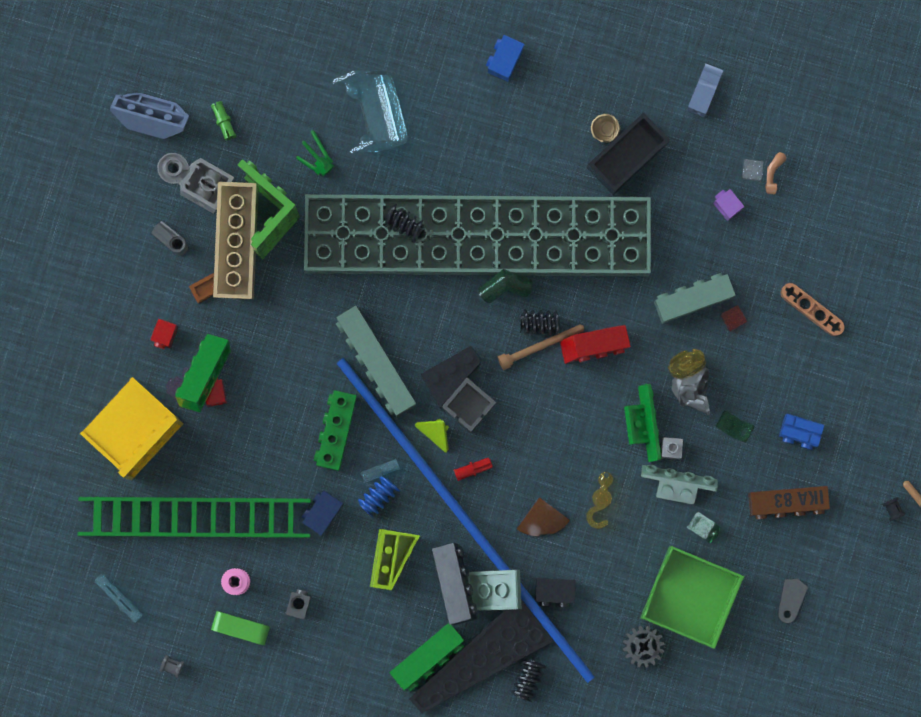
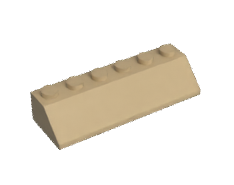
M218 182L213 297L254 299L256 253L251 246V238L257 232L259 190L257 183Z

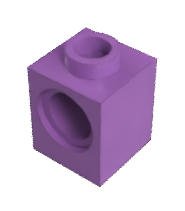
M731 189L727 192L722 190L718 193L713 203L727 221L744 208V205Z

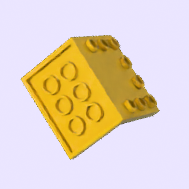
M132 377L80 434L120 470L118 473L123 478L132 481L184 423Z

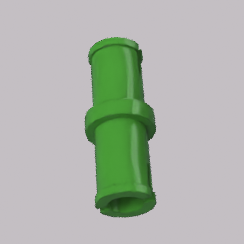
M222 101L216 102V106L212 104L211 108L216 116L217 126H220L225 141L231 140V137L235 138L236 134L230 123L231 118L227 116Z

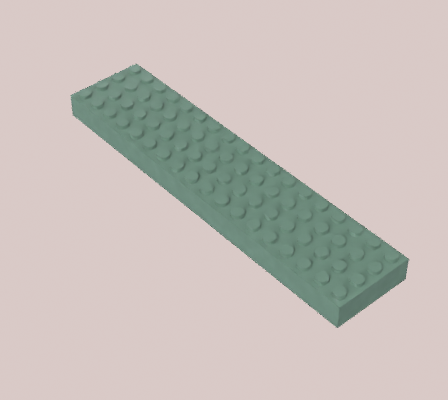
M305 194L304 271L305 274L649 277L651 274V197ZM395 203L397 204V211L404 208L403 215L410 212V219L417 216L416 223L423 220L422 227H425L416 243H412L413 236L406 239V232L403 235H399V229L396 231L392 230L393 224L390 227H386V221L383 222L386 214Z

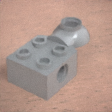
M177 153L164 155L157 165L158 173L165 182L179 184L181 196L213 214L217 209L218 182H232L234 179L230 174L202 158L194 161L189 166L186 159ZM170 165L176 166L177 169H178V172H176V173H171V172H169L168 166H170Z

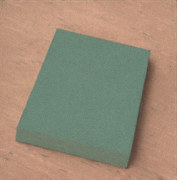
M520 570L469 572L467 578L473 588L472 600L476 604L478 611L521 609Z

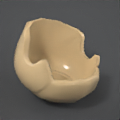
M610 114L598 115L591 124L593 137L603 143L612 142L619 135V121Z

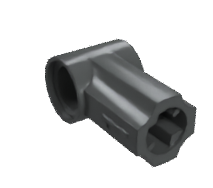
M163 221L153 228L151 234L175 255L181 256L188 251V244L184 238L179 236ZM176 242H183L181 249H174Z

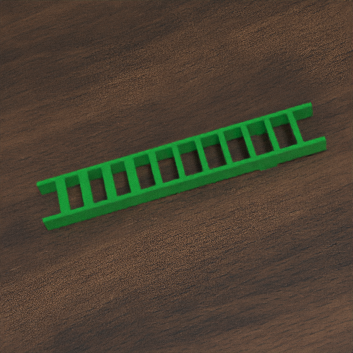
M78 497V501H94L93 532H78V536L311 538V534H294L293 529L294 503H312V499ZM102 502H113L112 532H102ZM122 502H132V532H121ZM141 502H152L151 532H140ZM160 502H172L171 533L160 532ZM179 502H192L191 533H178ZM197 502H211V533H197ZM217 502L231 503L230 533H216ZM236 503H250L249 533H235ZM255 503L269 504V532L255 533ZM275 503H289L288 533H274Z

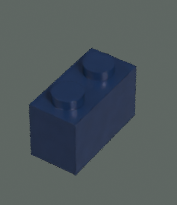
M325 491L322 494L320 492L317 493L312 501L315 503L311 510L308 508L302 516L304 519L302 523L323 536L344 505Z

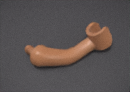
M779 152L776 154L767 168V182L765 185L767 194H776L777 184L773 183L774 173L786 161L784 153Z

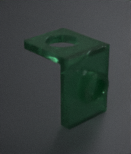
M724 410L716 424L718 429L733 439L745 443L755 427L753 424L743 422L726 410ZM748 428L746 434L741 436L742 431Z

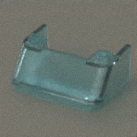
M352 71L332 80L333 84H345L347 94L353 99H359L368 133L360 138V146L351 149L350 154L373 153L397 147L407 142V133L393 78L388 72Z

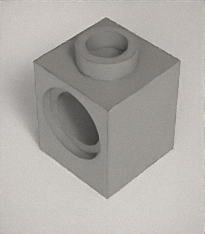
M662 438L661 458L680 460L682 458L683 439Z

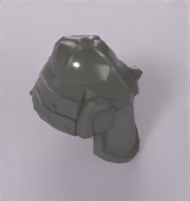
M706 366L699 372L697 370L696 374L685 378L674 377L672 380V391L681 407L688 406L709 416V403L707 397L704 396L709 382V369Z

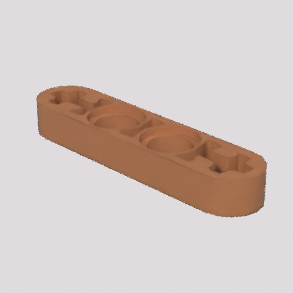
M788 283L782 287L781 297L831 336H838L844 331V323L798 286ZM793 288L792 293L798 296L800 293L802 296L795 303L793 302L795 297L792 295L786 296L787 291L785 289ZM801 299H807L810 302L808 309L800 307ZM820 310L825 313L823 321H818L815 318L816 311ZM829 317H831L832 320H830L829 322L832 324L838 323L839 331L836 330L835 332H833V327L830 324H827L826 326H824L823 324L826 321H828Z

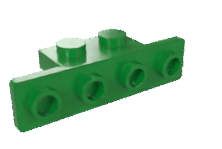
M651 384L638 386L640 405L625 406L624 410L629 445L646 443L648 461L653 462L661 460L662 450L659 445V430L656 424V410L653 402L654 393Z

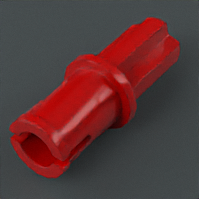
M485 458L474 463L469 462V465L454 469L457 480L460 481L472 475L476 476V474L491 469L493 466L490 458Z

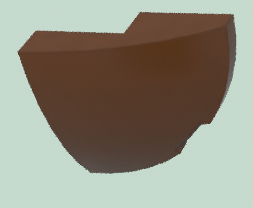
M539 497L517 530L530 536L551 535L564 528L570 520Z

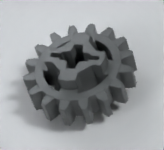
M640 625L638 631L632 628V634L626 633L628 640H623V643L627 644V646L622 648V650L628 652L625 658L631 657L630 663L633 664L636 661L637 667L644 663V666L647 668L649 662L655 665L654 659L661 660L658 654L664 653L660 646H663L665 643L659 642L662 635L656 636L657 630L650 631V626H646L645 630H643ZM641 633L647 634L642 639L637 638L636 635ZM653 639L656 642V651L652 649L651 642ZM645 641H647L646 647L648 649L639 652L641 648L639 646V643H645ZM631 642L635 645L634 654L631 652ZM645 654L651 656L650 658L645 660L639 659L642 655Z

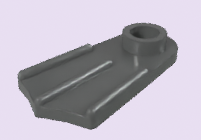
M799 579L784 580L778 617L783 623H791L795 620L808 589V586ZM785 611L790 613L789 618L784 617Z

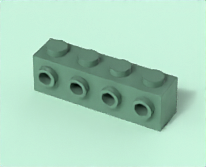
M722 273L711 276L712 280L704 282V279L694 282V286L688 289L686 286L676 289L674 294L669 295L667 292L657 296L658 299L655 300L654 304L661 323L669 322L734 298L736 295L728 274L722 276Z

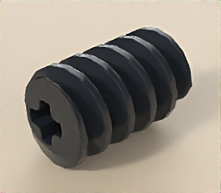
M395 203L386 214L383 222L386 221V227H390L393 224L392 230L396 231L399 229V235H403L406 232V239L413 236L412 243H416L425 227H422L423 220L416 223L417 216L410 219V212L403 215L404 208L397 211V204Z
M524 309L521 314L520 333L525 328L526 333L529 334L530 329L533 328L534 334H537L538 329L541 330L542 334L548 329L549 335H552L554 330L559 335L558 312L554 311L551 316L550 311L547 310L545 316H543L542 310H539L537 315L534 310H531L528 315L527 310Z
M529 659V661H522L526 668L519 669L523 676L516 677L520 681V683H514L518 690H512L511 693L516 697L532 702L529 698H535L536 695L531 691L538 690L534 683H541L537 676L544 675L540 668H546L547 666Z

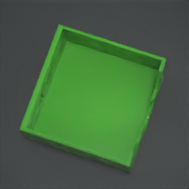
M670 546L640 619L715 649L744 576Z

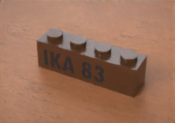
M828 486L748 493L750 516H755L756 519H766L767 515L775 514V518L787 517L786 513H794V516L806 515V511H813V515L825 514V510L830 509Z

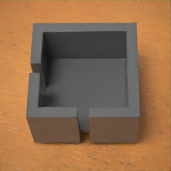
M466 378L443 404L442 409L453 419L458 417V423L472 433L482 421L480 416L485 417L496 405V402L471 380Z

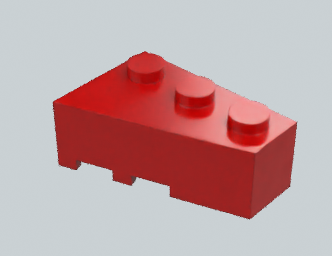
M626 325L576 334L560 341L565 364L579 361V363L589 361L592 357L600 359L607 357L609 353L620 355L625 353V349L631 347Z

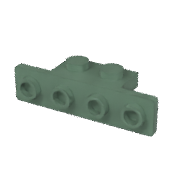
M642 465L641 477L659 480L656 492L657 498L694 505L698 488L717 491L718 480L711 476L703 477L691 472L682 473L670 468H657L654 465Z

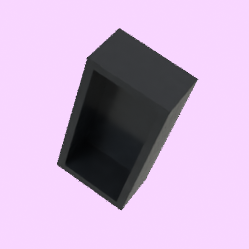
M642 113L588 164L587 169L614 195L666 147L670 139L645 113Z

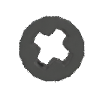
M165 655L159 671H166L178 678L184 662L170 659L168 655Z

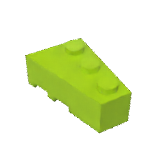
M379 529L370 587L387 590L393 589L420 535Z

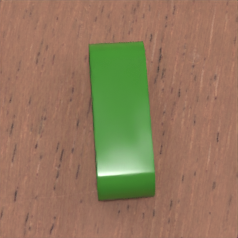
M216 611L211 630L265 646L270 626Z

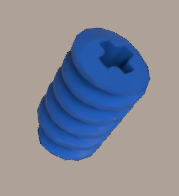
M382 476L379 478L381 484L374 483L376 490L369 488L371 495L363 494L365 501L358 499L361 508L372 518V512L379 514L377 507L385 508L382 503L383 501L390 502L388 496L395 497L393 490L400 492L388 478Z

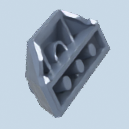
M132 93L123 96L116 95L110 107V111L127 129L161 139L184 131L189 119V115L177 103L142 93Z

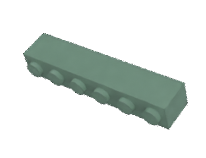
M357 306L336 317L338 320L336 326L341 333H346L348 337L346 342L350 349L355 348L358 353L355 356L361 366L365 364L368 369L365 372L371 382H376L378 387L375 390L380 398L385 397L388 402L385 406L391 415L395 414L397 417L416 405L415 401Z

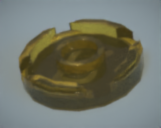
M692 349L693 352L686 350L676 354L669 362L668 370L670 374L678 379L697 374L706 364L703 352Z

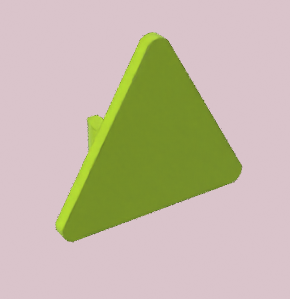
M437 419L436 421L417 422L415 424V427L444 452L449 450L446 435L449 426L445 427L444 421Z

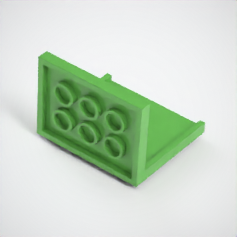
M242 159L238 166L246 174L244 179L248 183H257L259 185L258 191L280 209L274 218L271 216L265 222L264 226L266 227L261 232L257 231L251 238V246L257 256L263 260L299 220L300 215L296 205L285 196L287 193L281 187L277 186L275 188L271 184L272 180L266 174L260 175L257 167L251 161L246 163Z

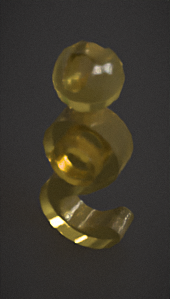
M603 472L599 475L598 482L601 486L592 496L595 506L590 508L586 515L588 524L595 529H601L608 524V520L596 523L592 518L595 512L604 509L611 503L612 496L608 491V487L613 483V476L608 473L609 477L605 478L604 474L608 472Z

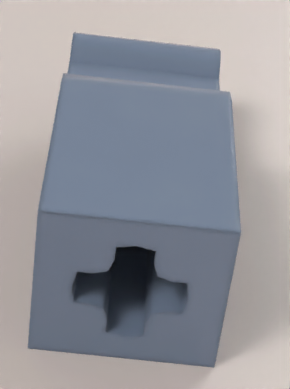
M705 64L687 111L705 117L723 70Z

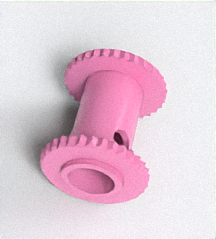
M232 568L223 574L221 585L226 593L240 595L248 590L250 577L243 569ZM233 578L240 579L238 587L232 585Z

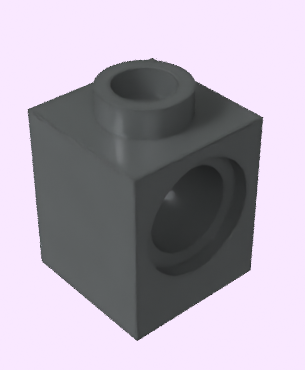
M297 589L296 592H291L286 615L306 619L311 601V596H307V591ZM297 598H301L304 601L302 609L294 607V601Z

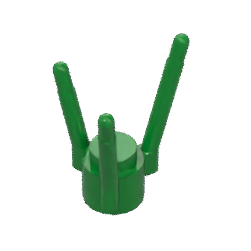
M312 130L311 134L324 157L320 158L305 141H302V144L317 160L315 162L317 167L300 156H296V159L312 169L317 175L321 173L325 176L334 168L333 160L327 154L315 131Z

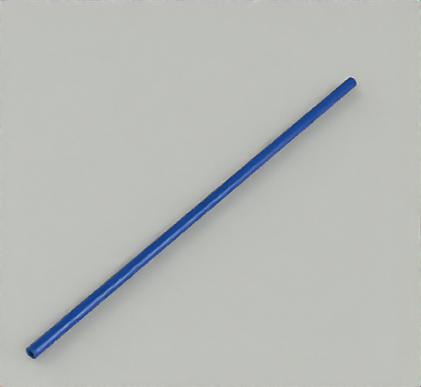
M344 358L336 363L497 569L499 571L511 570ZM520 582L521 599L585 681L587 683L591 681L595 676Z

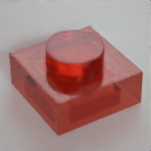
M738 305L721 314L729 331L747 322Z

